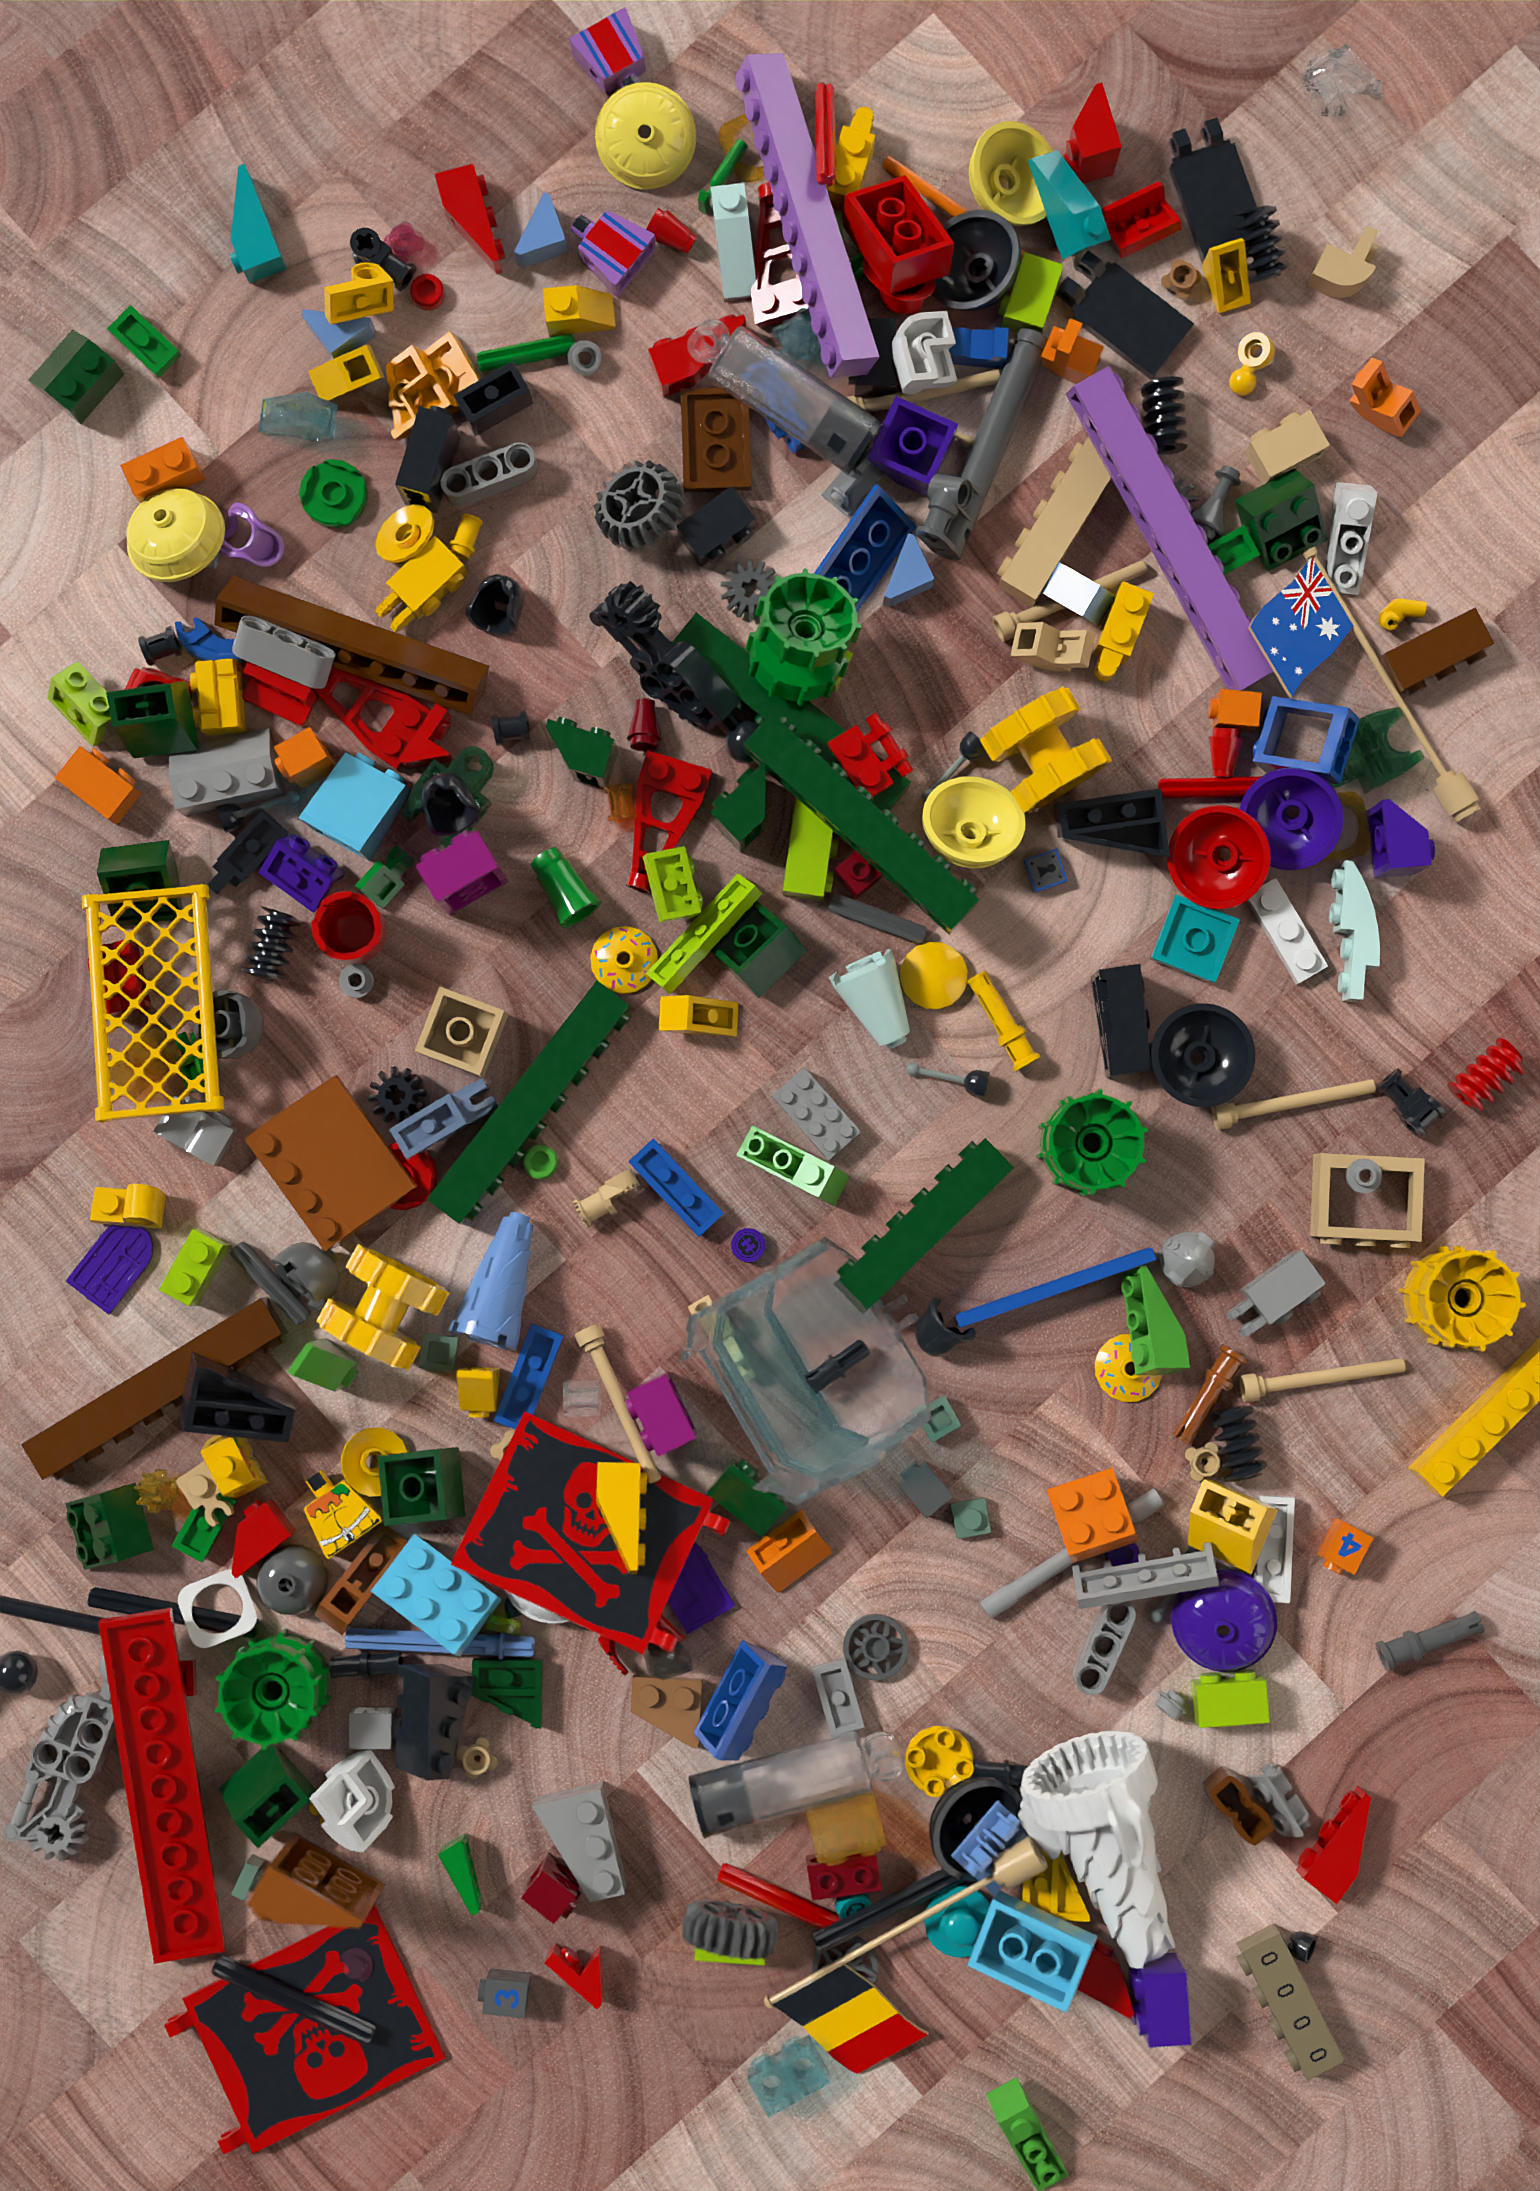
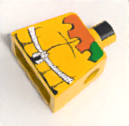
M216 1435L208 1439L201 1449L202 1457L223 1496L239 1498L268 1483L247 1438Z
M322 1469L305 1481L317 1499L304 1507V1512L327 1559L383 1521V1511L368 1496L357 1493L351 1488L345 1479L334 1486Z

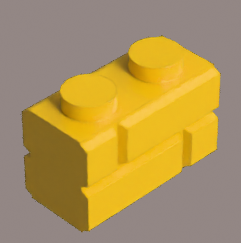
M233 658L195 662V672L190 673L191 690L193 693H197L198 706H193L192 709L195 727H200V731L207 736L247 732L245 705L242 698L243 680L241 664Z

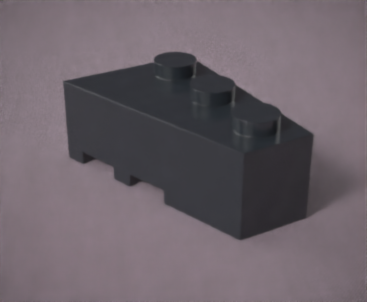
M1161 788L1053 804L1057 838L1170 857Z
M1141 963L1099 969L1090 978L1105 1076L1107 1078L1147 1072L1151 1070L1152 1043L1148 1042L1147 1029H1150V1020L1144 1003L1145 988L1141 973Z
M192 1351L179 1414L183 1432L289 1443L295 1408L289 1395Z
M444 1664L398 1665V1675L403 1677V1695L397 1696V1706L402 1708V1725L397 1726L396 1768L426 1781L449 1779L455 1763L454 1757L459 1736L463 1730V1720L467 1703L471 1697L474 1676Z

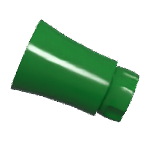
M552 847L549 850L543 851L533 859L530 865L556 913L561 928H568L581 922L601 906L602 901L589 889L569 859H565L558 847Z

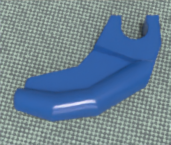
M198 617L193 618L195 629L190 633L185 632L184 624L181 621L175 622L178 639L191 657L203 661L231 658L236 659L239 663L244 661L232 652L235 639L219 638Z

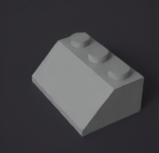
M270 728L198 743L199 750L169 754L168 777L175 810L184 816L216 810V807L224 804L233 803L239 805L284 795L280 771L274 762L277 756Z

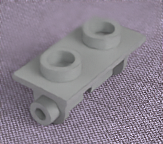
M867 447L849 475L845 474L842 470L821 494L822 497L846 517L849 516L885 474L867 460L871 451L870 447Z
M1270 1763L1261 1769L1263 1775H1248L1247 1779L1252 1785L1253 1795L1265 1806L1276 1831L1282 1834L1283 1837L1304 1836L1302 1830L1310 1826L1311 1823L1308 1820L1310 1815L1297 1794H1292L1288 1799H1285L1284 1795L1292 1789V1786L1281 1768L1275 1767L1274 1763Z

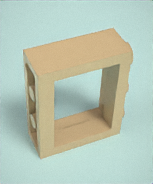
M1328 1153L1313 1154L1310 1236L1320 1237V1244L1341 1245L1342 1238L1355 1239V1246L1376 1247V1240H1389V1247L1410 1248L1411 1242H1422L1425 1158ZM1370 1159L1379 1166L1382 1172L1409 1173L1407 1230L1328 1227L1330 1169L1347 1170L1349 1165L1355 1160Z

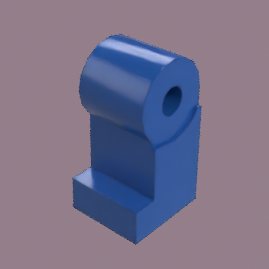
M995 327V330L952 328L956 344L948 350L954 365L1004 369L1007 359L1009 328Z

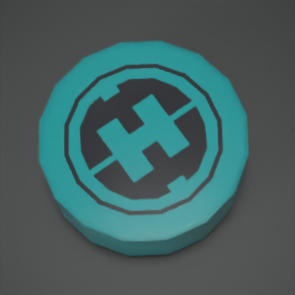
M867 1893L841 1896L835 1902V1909L840 1919H843L871 1905V1901Z

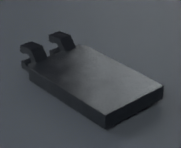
M1218 117L1204 122V128L1201 129L1206 146L1204 148L1192 151V144L1186 128L1173 132V138L1169 140L1174 156L1169 172L1202 263L1209 248L1240 239L1247 234L1245 230H1236V225L1242 222L1244 217L1233 215L1257 207L1235 143H1231L1230 139L1224 141L1223 130ZM1245 244V249L1250 247V244Z
M1087 250L1080 259V264L1076 269L1092 281L1091 284L1084 291L1081 285L1067 276L1059 286L1056 295L1071 307V310L1074 312L1071 319L1083 323L1082 327L1152 380L1191 330L1194 323L1117 263L1113 262L1111 264L1108 261L1104 265L1102 259Z

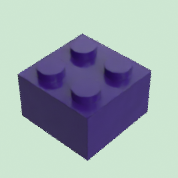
M1165 1953L1160 1958L1147 1962L1140 1969L1129 1967L1130 1988L1134 1989L1137 2003H1131L1134 2012L1132 2021L1133 2025H1137L1138 2035L1144 2037L1149 2048L1192 2045L1187 1974L1176 1953Z

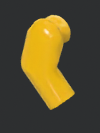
M1396 598L1380 612L1378 623L1383 629L1393 631L1406 616L1424 618L1427 602Z

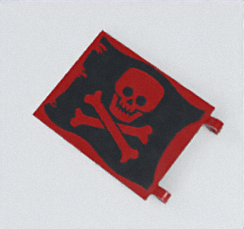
M524 1411L450 1565L642 1655L649 1643L671 1653L678 1638L657 1629L656 1626L701 1527H706L710 1531L724 1537L731 1521L709 1511L714 1500L711 1497L661 1475L660 1480L652 1484L648 1483L647 1480L646 1494H640L639 1508H646L645 1530H639L638 1544H645V1564L638 1565L637 1574H629L596 1503L598 1462H635ZM640 1467V1473H644L642 1467Z
M375 1903L360 1928L326 1926L247 1965V1967L373 2024L376 2028L368 2045L358 2043L222 1979L184 1996L182 2000L187 2011L168 2018V2022L164 2024L170 2038L191 2026L196 2028L239 2122L240 2127L232 2128L220 2135L221 2139L217 2141L223 2155L245 2142L249 2144L254 2154L445 2059L442 2047Z

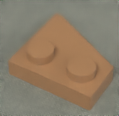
M633 1674L630 1712L691 1748L698 1749L699 1739L694 1734V1731L700 1721L702 1678Z

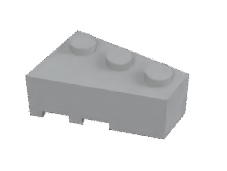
M600 1781L535 1797L532 1808L589 1902L624 1895L627 1882L604 1782Z

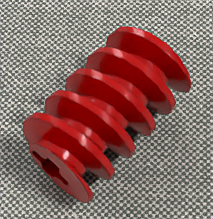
M1500 1037L1496 1040V1046L1491 1045L1486 1048V1055L1481 1054L1476 1057V1065H1467L1465 1069L1466 1074H1457L1455 1077L1456 1083L1449 1082L1447 1086L1464 1105L1483 1112L1484 1107L1480 1102L1482 1098L1489 1103H1493L1494 1098L1490 1092L1492 1089L1503 1094L1505 1091L1500 1083L1502 1080L1513 1085L1515 1081L1511 1075L1512 1071L1520 1076L1525 1074L1521 1065L1523 1058L1509 1041Z

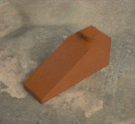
M382 1523L320 1603L315 1616L340 1635H343L374 1593L371 1590L408 1541Z

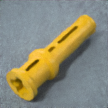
M985 970L970 978L967 982L999 1035V1038H997L999 1041L998 1045L1005 1048L1014 1064L1012 1067L1013 1071L1017 1072L1040 1059V1054L1033 1051L1025 1037L1027 1031L1021 1025L1018 1026L1002 997L992 983L988 972Z

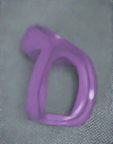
M238 502L234 503L228 511V526L225 528L224 540L218 553L228 558L243 560L258 567H270L276 564L284 553V542L281 535L260 521L254 511L248 506ZM237 517L247 520L252 529L251 537L243 548H235L225 541L226 538L234 535L237 531Z

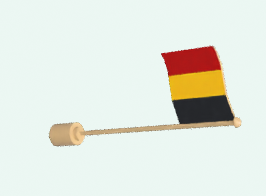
M1028 1836L998 1853L999 1856L997 1858L995 1856L992 1857L994 1864L990 1866L991 1875L772 1997L766 1995L764 1998L765 2006L770 2009L776 2007L793 2019L834 2060L856 2074L928 2036L929 2032L907 2019L873 1983L846 1965V1963L995 1880L1000 1886L1005 1884L1008 1889H1012L1046 1870L1048 1867L1041 1849Z

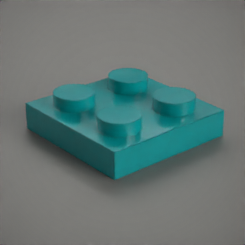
M1176 894L1173 897L1150 960L1215 984L1240 919L1215 909L1200 906Z

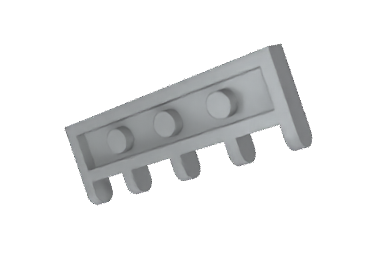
M1211 1542L1204 1543V1551L1184 1555L1180 1554L1178 1547L1172 1549L1174 1555L1172 1557L1146 1561L1145 1553L1138 1554L1139 1562L1112 1567L1110 1559L1103 1560L1104 1568L1082 1572L1080 1565L1072 1566L1079 1609L1219 1586Z

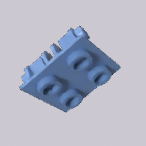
M996 1801L951 1856L980 1881L992 1874L990 1866L994 1864L993 1856L997 1858L999 1856L998 1853L1027 1838L1029 1835L1021 1825L1022 1822ZM995 1880L985 1887L995 1896L1004 1884L1000 1886Z

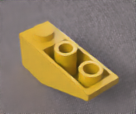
M598 1462L596 1503L628 1573L637 1574L638 1565L645 1564V1544H638L639 1530H645L646 1508H639L640 1494H646L647 1473H640L641 1463Z

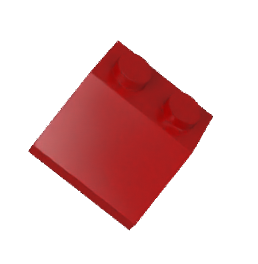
M1102 82L1095 84L1074 122L1069 140L1066 141V152L1062 155L1083 184L1112 176L1122 149Z

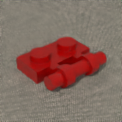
M877 712L866 718L867 723L872 729L867 735L864 736L859 727L855 725L827 743L841 768L848 774V779L855 788L859 785L862 786L873 797L893 785L894 782L887 773L896 767L902 778L914 771L907 760L909 755L904 748H899L891 735L893 730L888 722L884 723ZM877 742L881 743L889 756L882 762H880L871 748Z

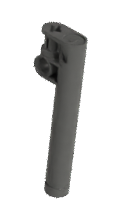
M1025 328L1019 330L1014 342L1015 345L1011 349L959 476L937 473L929 483L928 499L930 503L928 508L930 511L924 526H918L915 534L931 551L941 557L954 561L961 559L1041 367V355L1048 338L1035 330Z

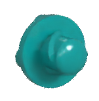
M958 1884L932 1897L928 1902L926 1910L969 1886ZM977 1890L925 1919V1930L933 1946L951 1957L971 1956L991 1906L987 1898Z

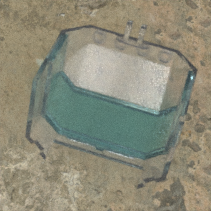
M827 1237L804 1248L689 1316L686 1327L688 1332L686 1347L682 1349L680 1359L681 1363L696 1353H700L769 1472V1475L752 1488L764 1493L770 1491L784 1496L783 1500L796 1505L881 1462L931 1420L926 1377L899 1332L919 1320L917 1314L910 1313L894 1324L888 1312L894 1309L897 1310L906 1304L908 1299L905 1294L885 1305L879 1299L869 1310L861 1314L834 1285L840 1278L836 1271L850 1258L855 1262L857 1259ZM857 1340H862L868 1347L870 1354L844 1372L846 1374L844 1379L840 1377L816 1395L805 1380L804 1375L828 1360L829 1354L834 1357Z

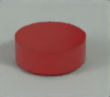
M426 273L417 276L412 281L410 295L418 308L431 311L441 306L445 299V290L437 276Z

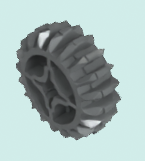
M636 460L632 468L624 464L623 471L619 474L612 471L613 479L610 482L603 481L605 490L596 493L599 502L593 505L597 513L594 518L604 537L609 539L613 545L618 548L622 546L629 552L634 547L642 552L646 544L655 548V541L657 539L666 540L665 533L668 530H676L674 521L683 519L680 509L685 507L682 498L684 495L682 487L673 473H670L665 466L661 464L656 465L650 460L644 465ZM657 489L659 490L658 499L655 496ZM620 513H621L622 516H623L621 522L619 521V520H620Z
M705 1899L688 1904L687 1911L684 1913L682 1937L690 1945L695 1946L697 1949L706 1950L707 1953L728 1956L732 1959L735 1957L744 1960L747 1958L756 1960L772 1955L774 1946L777 1944L778 1921L770 1914L765 1913L763 1910L754 1909L752 1906H744L741 1903L736 1904L729 1901H710Z

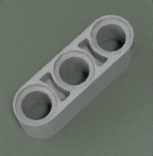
M521 442L514 443L447 469L441 476V488L449 503L458 507L466 506L532 480L537 474L538 465L534 451L529 445ZM519 457H526L530 460L529 464L524 468L519 469L513 466V462ZM487 469H495L498 471V474L493 480L487 481L481 478L483 472ZM456 481L466 483L464 490L458 493L451 492L450 486Z
M254 616L241 617L232 647V652L243 660L305 686L317 689L326 686L335 657L334 651L329 647Z
M1129 1601L1102 1605L1097 1612L1072 1670L1073 1681L1079 1690L1086 1695H1098L1104 1690L1135 1622V1609ZM1118 1604L1125 1605V1617L1120 1621L1111 1620L1109 1613L1112 1607ZM1105 1636L1112 1639L1110 1650L1105 1653L1097 1652L1095 1650L1097 1640ZM1087 1669H1095L1098 1671L1097 1680L1090 1685L1081 1683L1082 1673Z

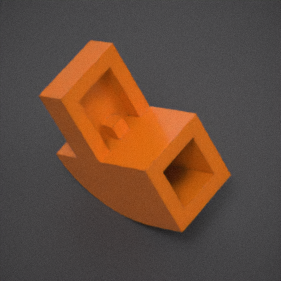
M1070 318L1065 329L1053 327L1042 352L1041 361L1054 374L1077 384L1095 373L1104 346L1079 336L1083 323Z
M1371 357L1365 367L1357 373L1351 384L1355 394L1349 401L1353 408L1363 418L1385 432L1401 438L1421 412L1413 390L1392 383L1383 361Z

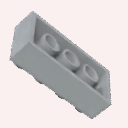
M805 1068L801 1069L772 1095V1098L828 1161L861 1133L858 1127Z

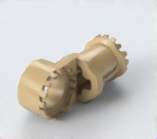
M628 1169L605 1181L604 1185L598 1187L597 1193L581 1201L575 1199L573 1204L576 1211L580 1213L578 1215L582 1217L583 1224L586 1228H589L591 1222L605 1214L611 1213L614 1215L617 1213L611 1199L627 1193L628 1190L631 1191L637 1188L640 1184L632 1169Z

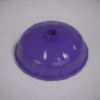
M1282 768L1263 775L1247 790L1239 808L1251 815L1261 825L1270 844V866L1281 870L1304 869L1322 861L1335 848L1343 829V807L1335 789L1320 775L1301 768ZM1289 807H1296L1300 814L1297 817H1290L1287 814V809Z
M1216 1569L1219 1586L1184 1591L1177 1594L1171 1615L1172 1630L1179 1647L1198 1665L1218 1672L1240 1671L1260 1661L1271 1648L1277 1631V1613L1269 1593L1257 1580L1237 1570ZM1220 1625H1226L1231 1631L1227 1635H1221L1218 1633L1217 1628Z

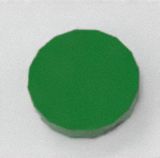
M329 459L307 470L300 483L299 497L304 511L312 521L322 527L338 529L351 525L361 517L367 506L368 490L364 478L356 467L343 460Z

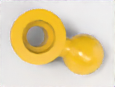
M1259 332L1250 333L1239 344L1238 357L1243 365L1242 368L1235 370L1229 379L1230 389L1236 395L1245 396L1250 394L1256 386L1255 370L1266 367L1274 357V344L1264 334ZM1262 347V354L1255 358L1256 350Z

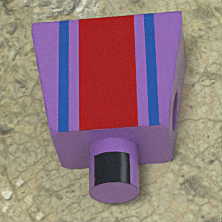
M625 7L569 38L572 56L603 93H610L619 87L621 89L634 83H640L638 76L646 71L645 58Z
M611 211L604 212L596 223L584 214H581L576 218L571 227V231L582 239L578 246L581 261L617 298L656 249L655 235Z

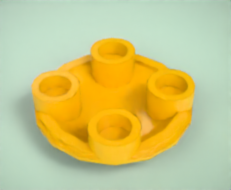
M927 942L916 946L906 955L900 968V982L904 995L913 1003L925 1009H941L951 1006L961 997L967 985L968 970L963 957L955 948L942 942Z
M931 1726L921 1730L910 1740L905 1752V1768L910 1780L930 1797L943 1795L956 1783L969 1779L974 1771V1754L969 1742L960 1732L947 1726Z

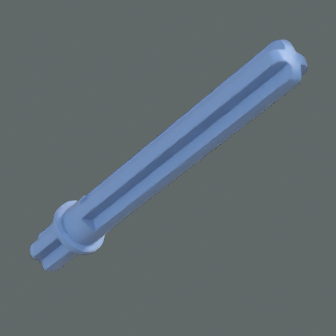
M349 1628L345 1635V1646L348 1649L452 1654L424 1631ZM502 1632L500 1635L476 1634L462 1654L499 1656L500 1660H503L504 1656L532 1657L535 1651V1639L532 1636L506 1635V1633Z

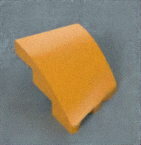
M449 331L425 351L411 345L386 364L387 382L390 386L388 394L389 407L392 408L394 429L391 430L393 439L399 441L410 436L419 406L430 409V406H438L448 410L450 415L457 412L459 409L453 395L481 379L454 333Z

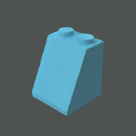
M345 752L303 810L299 819L311 830L371 862L410 790L403 784L405 778L396 772L387 769L383 773L375 769L374 765L376 762L365 755L357 753L354 757Z

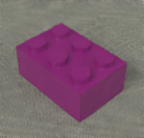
M468 830L458 834L451 840V846L442 851L439 848H435L425 853L420 858L422 862L416 865L435 901L449 915L509 882L489 846L478 831L471 834Z

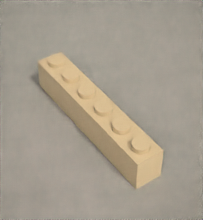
M1089 436L1083 445L1077 442L1067 459L1072 463L1066 473L1061 470L1059 471L1050 486V489L1054 491L1048 502L1044 499L1041 500L1032 516L1036 519L1032 529H1023L1014 545L1019 550L1013 559L1007 556L997 572L1001 576L998 588L1031 608L1035 605L1058 563L1064 558L1112 480Z

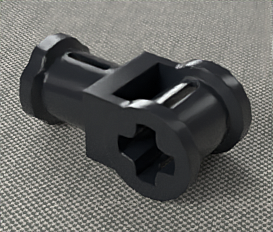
M362 227L352 233L350 247L356 264L368 262L379 265L392 278L395 289L399 292L410 284L417 270L413 263L407 264L393 254L392 248L380 240L379 235L373 229Z
M1397 1068L1378 1084L1376 1090L1379 1093L1384 1092L1396 1105L1392 1110L1399 1116L1403 1125L1416 1137L1422 1139L1426 1135L1425 1130L1438 1118L1443 1119L1447 1113L1440 1103L1421 1087L1413 1089L1401 1076L1402 1071Z

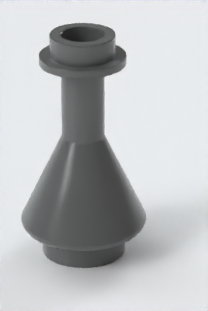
M1222 466L1221 470L1215 472L1219 482L1211 498L1190 514L1195 524L1200 525L1205 531L1208 539L1206 544H1210L1213 539L1223 536V503L1231 486H1239L1241 483L1239 479L1240 472L1230 466Z

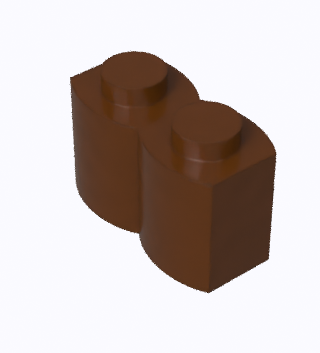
M1220 1766L1203 1781V1787L1207 1796L1218 1810L1227 1816L1231 1825L1246 1842L1256 1846L1274 1831L1269 1815L1249 1795L1245 1786L1230 1770Z

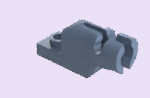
M483 1078L468 1084L452 1095H445L389 1129L407 1160L437 1142L444 1141L498 1108L499 1104L493 1096L476 1105L471 1104L469 1100L471 1097H476L489 1089Z

